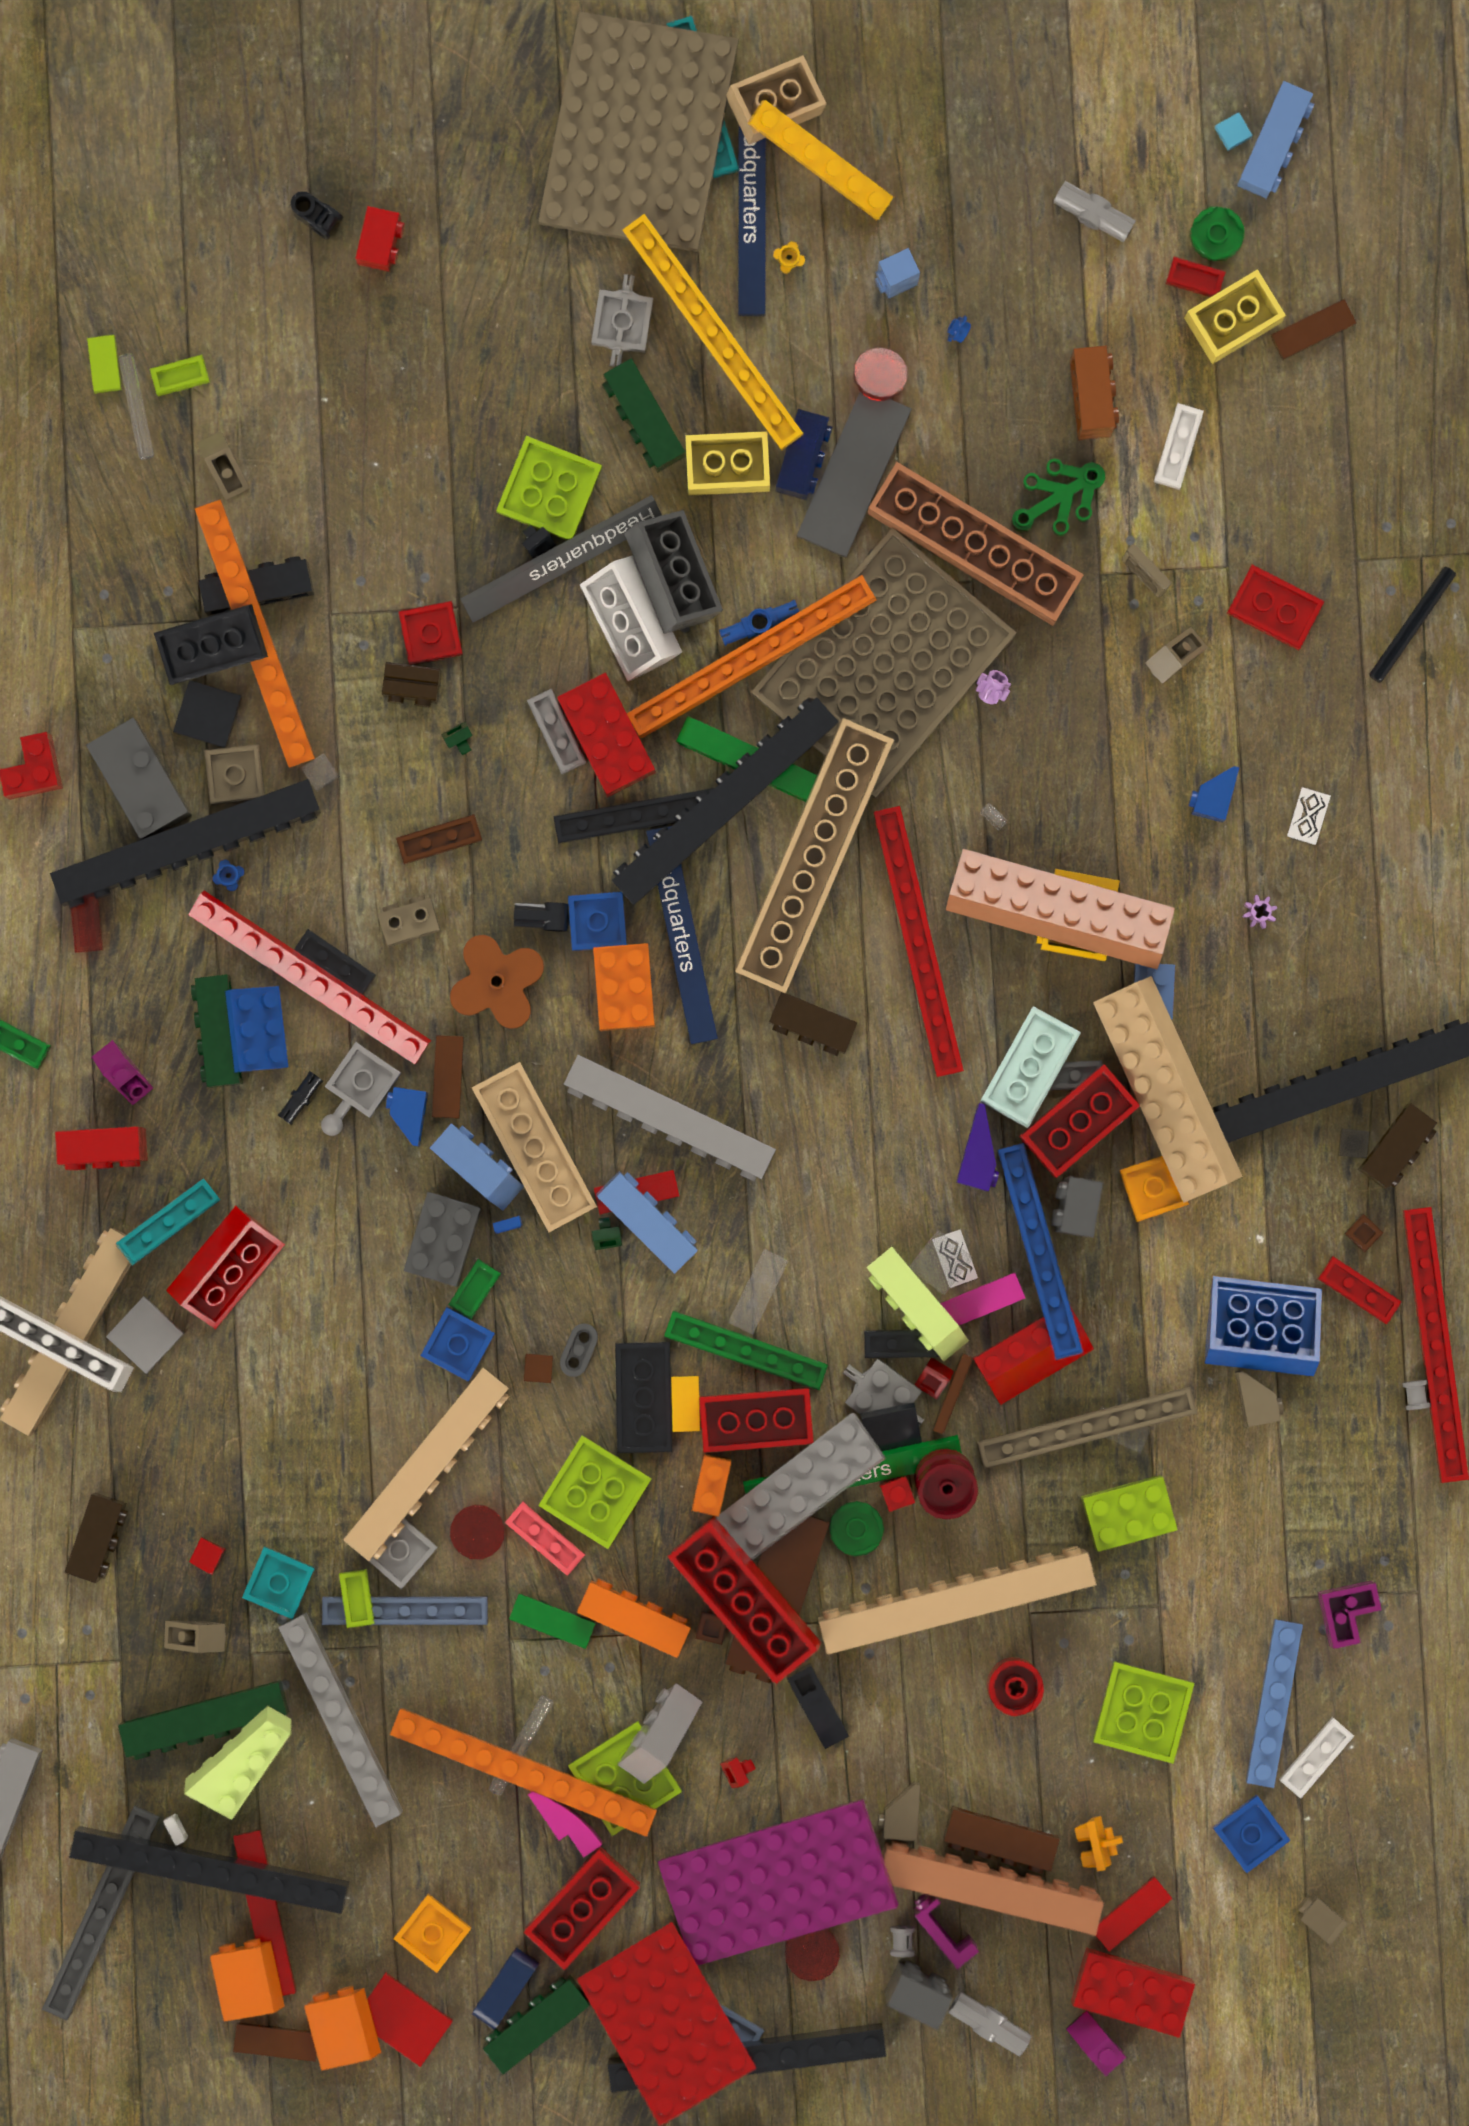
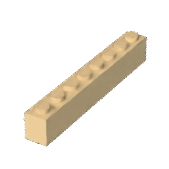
M110 1228L108 1232L106 1230L103 1231L97 1241V1245L100 1247L95 1256L90 1254L83 1266V1269L86 1270L81 1280L76 1278L69 1290L72 1293L67 1303L63 1302L55 1314L58 1317L55 1326L87 1342L131 1266L130 1262L116 1246V1242L126 1236L124 1233L115 1228ZM37 1350L32 1353L28 1360V1364L31 1366L26 1375L22 1373L14 1385V1388L17 1389L12 1399L8 1397L0 1409V1412L3 1413L0 1420L27 1436L34 1434L71 1370L69 1367Z
M482 1368L343 1541L368 1561L373 1557L378 1560L387 1549L384 1543L390 1535L396 1538L405 1527L402 1520L407 1514L413 1517L422 1506L419 1500L426 1492L430 1495L440 1482L437 1480V1477L441 1472L445 1471L448 1473L456 1464L457 1460L454 1456L461 1449L465 1452L475 1439L471 1435L477 1428L483 1430L490 1422L492 1417L488 1414L495 1406L500 1409L510 1397L506 1394L509 1388L486 1369Z

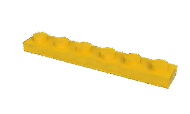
M762 100L748 121L750 126L875 220L881 217L893 199L891 194L768 101Z

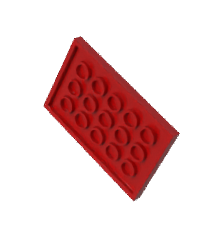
M673 1922L577 1978L578 1983L659 2126H663L757 2069Z

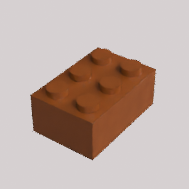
M1107 345L1075 348L1069 361L1078 440L1111 437L1113 430L1117 428L1119 423L1118 407H1113L1114 397H1116L1115 380H1110L1111 370H1113L1112 353H1107Z

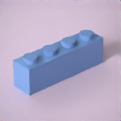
M1283 81L1238 182V187L1266 199L1270 191L1276 193L1282 177L1277 176L1281 166L1287 168L1293 154L1288 151L1291 143L1297 144L1303 132V128L1299 127L1302 118L1308 119L1314 107V104L1310 102L1313 93Z
M619 1171L596 1196L675 1274L698 1251L694 1246L697 1242L696 1239L686 1230L681 1233L675 1227L678 1223L676 1219L667 1211L662 1214L655 1207L658 1204L655 1198L648 1192L643 1195L636 1188L639 1183L628 1172L623 1175Z

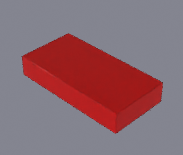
M1174 256L1165 284L1212 297L1220 292L1226 272Z

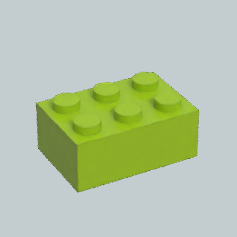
M1161 1475L1081 1496L1092 1541L1097 1552L1178 1530L1164 1478Z

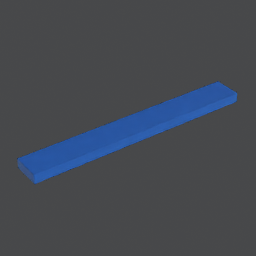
M1021 1143L999 1149V1158L1056 1360L1081 1354L1083 1350L1025 1145Z

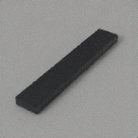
M704 790L553 816L558 844L674 824L677 822L674 817L687 807L690 811L698 804L695 798Z

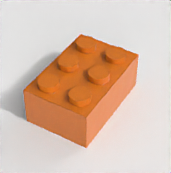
M648 943L594 947L600 1031L655 1027Z

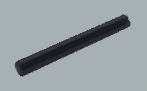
M1446 566L1442 568L1369 673L1373 680L1379 683L1382 682L1456 576V573L1451 568Z

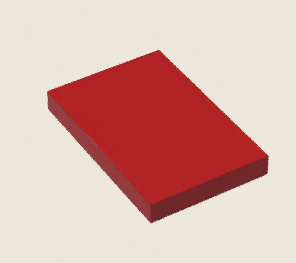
M1252 564L1226 614L1299 651L1325 601Z
M385 1972L367 1998L377 2037L419 2067L422 2066L453 2022L450 2017L387 1972Z

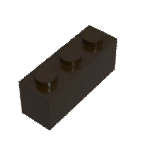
M781 992L769 1020V1024L774 1025L773 1031L786 1036L788 1032L799 1035L798 1041L813 1046L814 1042L824 1046L823 1051L837 1057L839 1052L845 1054L858 1023L784 992Z
M1412 1103L1406 1104L1358 1170L1383 1189H1388L1390 1186L1396 1187L1404 1176L1401 1173L1406 1164L1411 1166L1420 1155V1152L1417 1150L1423 1142L1428 1144L1437 1131L1433 1128L1437 1122Z
M99 1493L91 1494L64 1573L93 1583L99 1582L100 1578L105 1579L110 1567V1563L106 1562L110 1552L114 1553L119 1541V1537L115 1535L118 1527H123L127 1519L128 1511L125 1510L127 1503Z

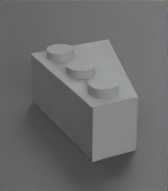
M677 1683L668 1690L664 1688L655 1700L657 1705L647 1714L643 1721L644 1725L636 1734L631 1745L618 1763L621 1768L644 1784L667 1767L702 1704V1701Z

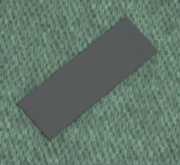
M861 388L797 533L798 538L847 558L912 408L866 388Z

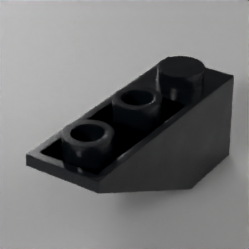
M809 1663L786 1676L823 1747L827 1749L849 1737L812 1664Z

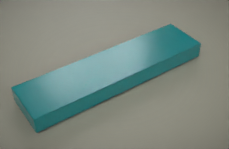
M203 1178L116 1242V1246L133 1266L217 1204L220 1198Z

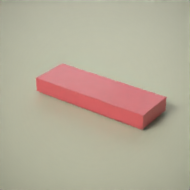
M522 1502L505 1522L567 1576L586 1555L525 1502Z

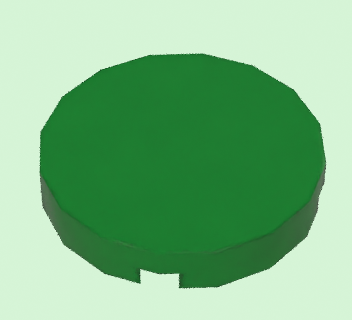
M1218 206L1209 207L1201 211L1194 219L1190 230L1191 243L1195 251L1203 258L1211 261H1224L1233 257L1241 248L1245 233L1244 225L1240 217L1232 209Z
M853 1501L837 1508L831 1517L829 1530L831 1539L839 1550L848 1555L862 1556L869 1554L880 1544L884 1533V1525L880 1514L874 1507L865 1502Z

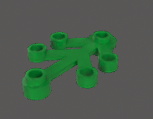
M1056 458L1049 460L1046 465V471L1050 476L1061 474L1076 478V480L1068 485L1040 479L1035 473L1027 474L1023 480L1025 489L1029 491L1037 489L1054 494L1028 510L1024 508L1018 509L1013 514L1012 526L1020 532L1028 531L1032 527L1035 518L1060 503L1057 520L1052 526V531L1057 536L1066 535L1069 530L1068 517L1073 495L1083 489L1081 505L1077 507L1075 516L1080 522L1088 521L1092 515L1091 502L1094 490L1100 488L1105 481V471L1097 463H1087L1083 467L1078 468L1062 464ZM1056 463L1059 465V470L1053 472L1050 470L1049 465ZM1093 471L1096 473L1097 478L1089 480L1087 473ZM1032 477L1036 480L1037 484L1029 486L1026 480ZM1086 509L1089 515L1083 518L1079 515V510ZM1026 515L1028 522L1022 524L1019 522L1018 517ZM1063 523L1066 530L1059 532L1056 530V525Z

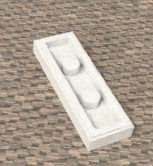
M1180 403L1177 404L1155 475V483L1180 490L1202 419L1203 410Z
M1331 1717L1279 1780L1301 1799L1351 1741L1354 1735L1336 1719Z

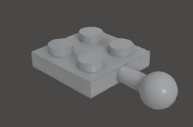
M355 1042L325 1085L328 1090L343 1100L333 1114L323 1118L321 1122L322 1131L329 1136L339 1134L343 1128L342 1119L351 1106L371 1118L401 1075V1072Z

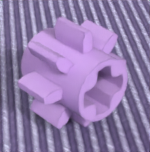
M992 670L988 675L982 673L977 681L978 687L976 691L979 692L980 699L988 704H997L999 699L1005 701L1010 693L1009 687L1011 684L1008 683L1007 676L1000 671Z
M1255 895L1253 905L1249 902L1244 904L1249 910L1248 913L1243 915V918H1250V927L1260 923L1261 928L1265 929L1266 920L1270 922L1276 920L1271 914L1272 911L1277 909V906H1270L1268 903L1270 900L1269 896L1264 901H1260L1258 895ZM1263 906V913L1266 914V916H1261L1260 918H1257V912L1254 910V908Z

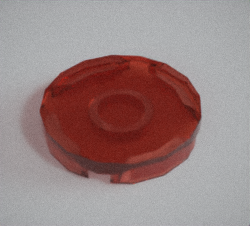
M878 347L869 349L860 355L854 366L853 379L859 387L858 390L864 396L872 400L885 401L902 392L907 382L908 370L905 361L899 354L890 349Z
M474 1504L463 1508L454 1517L451 1524L450 1537L454 1547L461 1555L469 1559L482 1560L492 1556L501 1547L505 1538V1526L501 1516L494 1509L486 1505Z
M827 1929L788 1939L785 1947L786 1963L791 1972L800 1979L807 1981L822 1980L831 1975L838 1965L840 1957L838 1942L833 1933Z

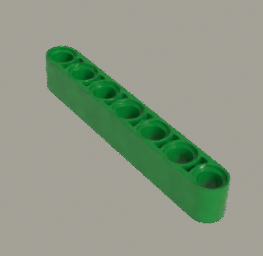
M691 717L686 718L675 741L734 770L738 768L736 762L747 752L752 755L759 749ZM792 764L769 786L806 802L817 775Z

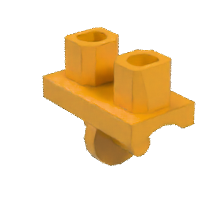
M1101 1816L1093 1817L1088 1822L1075 1828L1078 1842L1091 1841L1092 1850L1081 1852L1083 1867H1096L1097 1871L1106 1870V1867L1111 1866L1110 1856L1118 1855L1116 1845L1123 1843L1122 1836H1114L1112 1827L1104 1828Z

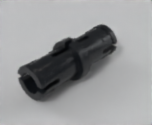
M309 1071L297 1090L293 1089L290 1093L292 1097L281 1112L278 1113V1116L292 1125L304 1106L310 1104L311 1101L309 1099L324 1080Z

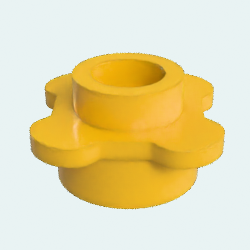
M793 241L781 249H775L773 257L779 261L781 265L780 270L783 273H790L792 268L796 266L801 267L805 263V257L800 255L798 244ZM788 255L792 257L790 260L786 258Z

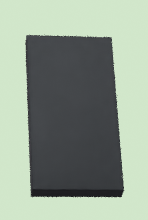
M252 604L154 633L170 685L268 657Z
M670 1342L615 1343L617 1453L672 1452Z

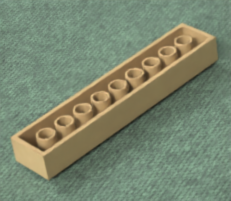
M845 718L841 719L736 965V973L781 992H787L894 739Z
M1072 1546L1062 1549L1063 1554L1053 1556L1051 1553H1045L1035 1556L1036 1561L1027 1563L1025 1559L1009 1563L1010 1568L1000 1570L998 1566L982 1570L983 1575L973 1577L971 1573L955 1577L956 1582L946 1584L945 1580L930 1583L929 1589L920 1591L918 1587L903 1590V1595L893 1598L892 1594H886L876 1597V1602L866 1605L865 1601H859L849 1604L850 1609L839 1612L838 1608L822 1611L823 1616L818 1617L827 1655L1095 1586L1096 1582L1088 1552L1078 1548V1546Z

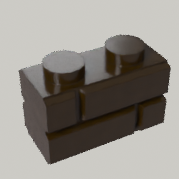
M386 662L382 695L388 698L387 702L404 704V700L415 701V706L429 708L431 703L438 704L442 671L440 668Z

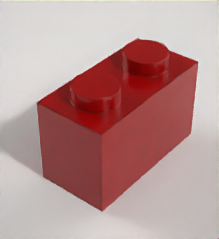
M367 206L355 258L358 265L390 272L391 264L395 265L398 258L399 249L395 248L397 238L401 239L404 232L405 223L401 222L400 213Z

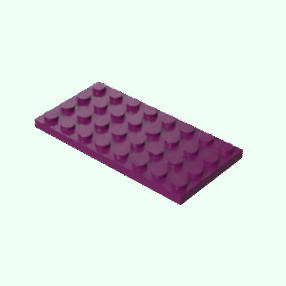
M863 1799L669 1856L658 1861L684 1943L697 1966L888 1911L899 1906Z

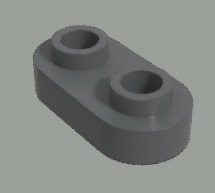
M579 1324L572 1330L560 1359L561 1370L566 1375L576 1377L586 1370L598 1341V1333L593 1326ZM582 1332H587L590 1336L589 1341L586 1343L581 1342L579 1339V1335ZM572 1357L579 1360V1366L576 1368H572L569 1365V1360Z

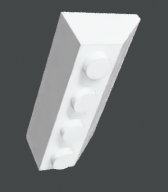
M633 556L611 562L580 584L627 681H631L669 662L682 653L673 632L663 633Z

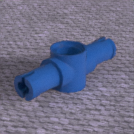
M795 600L773 609L771 607L755 609L749 616L741 618V622L720 629L719 633L724 645L727 646L745 637L750 639L759 636L800 611ZM764 617L767 620L766 627L756 629L752 625L754 618Z

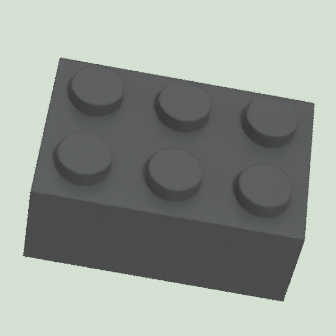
M1075 1177L1063 1178L1062 1182H1058L1055 1198L1060 1199L1058 1209H1053L1051 1226H1055L1054 1232L1086 1238L1094 1237L1103 1182Z
M427 1192L403 1271L458 1287L482 1208Z
M907 1960L905 1964L898 1961L884 1991L887 2006L938 2030L953 2000L949 1986L945 1983L946 1979L933 1972L930 1976L920 1971L921 1967Z

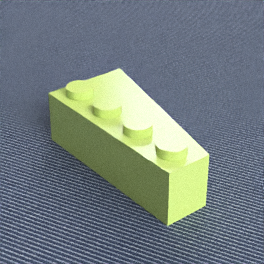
M893 1247L889 1248L866 1267L871 1273V1276L868 1278L878 1291L881 1288L885 1290L888 1294L885 1300L895 1311L900 1308L905 1314L902 1320L911 1331L915 1328L922 1336L918 1339L928 1351L933 1348L939 1357L945 1361L969 1341L958 1324Z
M267 1706L244 1726L235 1738L227 1741L217 1754L209 1757L200 1769L195 1773L192 1772L185 1779L184 1794L232 1820L290 1736L291 1719Z

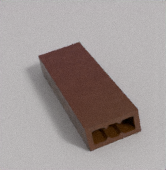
M814 1516L807 1518L761 1553L757 1563V1567L798 1615H800L829 1526V1521ZM733 1636L725 1664L730 1665L729 1670L745 1675V1672L748 1671L756 1674L755 1679L771 1683V1678L737 1638Z

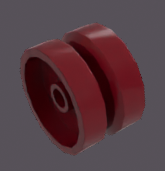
M940 1449L932 1451L922 1458L916 1467L914 1479L919 1501L925 1511L935 1518L945 1520L959 1518L969 1512L976 1503L979 1491L973 1467L967 1457L956 1450Z

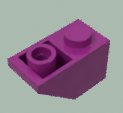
M113 1040L91 1057L101 1073L132 1106L153 1089L136 1065Z

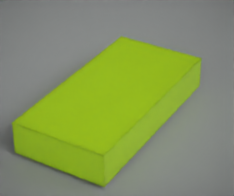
M115 335L87 338L94 393L122 390Z
M203 355L150 369L157 396L210 383Z
M367 1569L339 1573L347 1628L375 1624Z

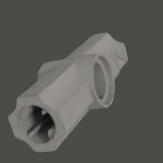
M1067 181L1063 183L1053 201L1057 206L1076 215L1077 219L1085 226L1094 230L1100 229L1123 243L1136 222L1131 217L1114 209L1105 198L1093 193L1088 194Z
M961 1991L954 1999L948 2011L952 2016L971 2026L972 2030L992 2043L995 2041L1019 2057L1027 2048L1032 2037L1031 2034L1008 2021V2018L998 2010L988 2005L985 2007Z

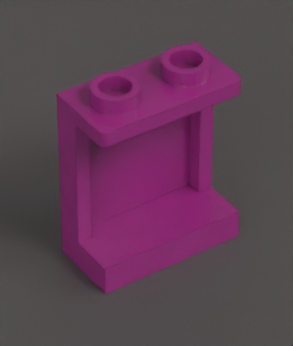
M923 1893L915 1900L916 1906L913 1908L915 1917L957 1969L979 1952L977 1944L970 1934L956 1944L931 1914V1911L940 1904L939 1897Z

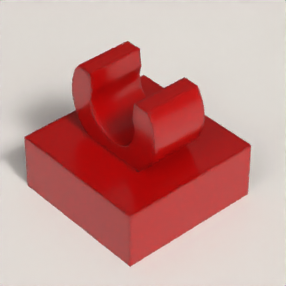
M729 1758L720 1763L731 1788H740L750 1783L746 1774L756 1769L751 1759L739 1762L738 1758Z

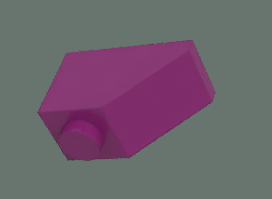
M1087 2010L1066 2028L1085 2054L1105 2076L1126 2059L1121 2048Z

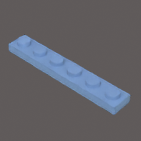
M1274 1619L1246 1783L1270 1788L1275 1786L1303 1627L1300 1623Z

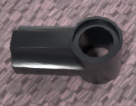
M545 902L544 904L515 903L514 927L543 928L545 931L567 932L569 904L558 902Z

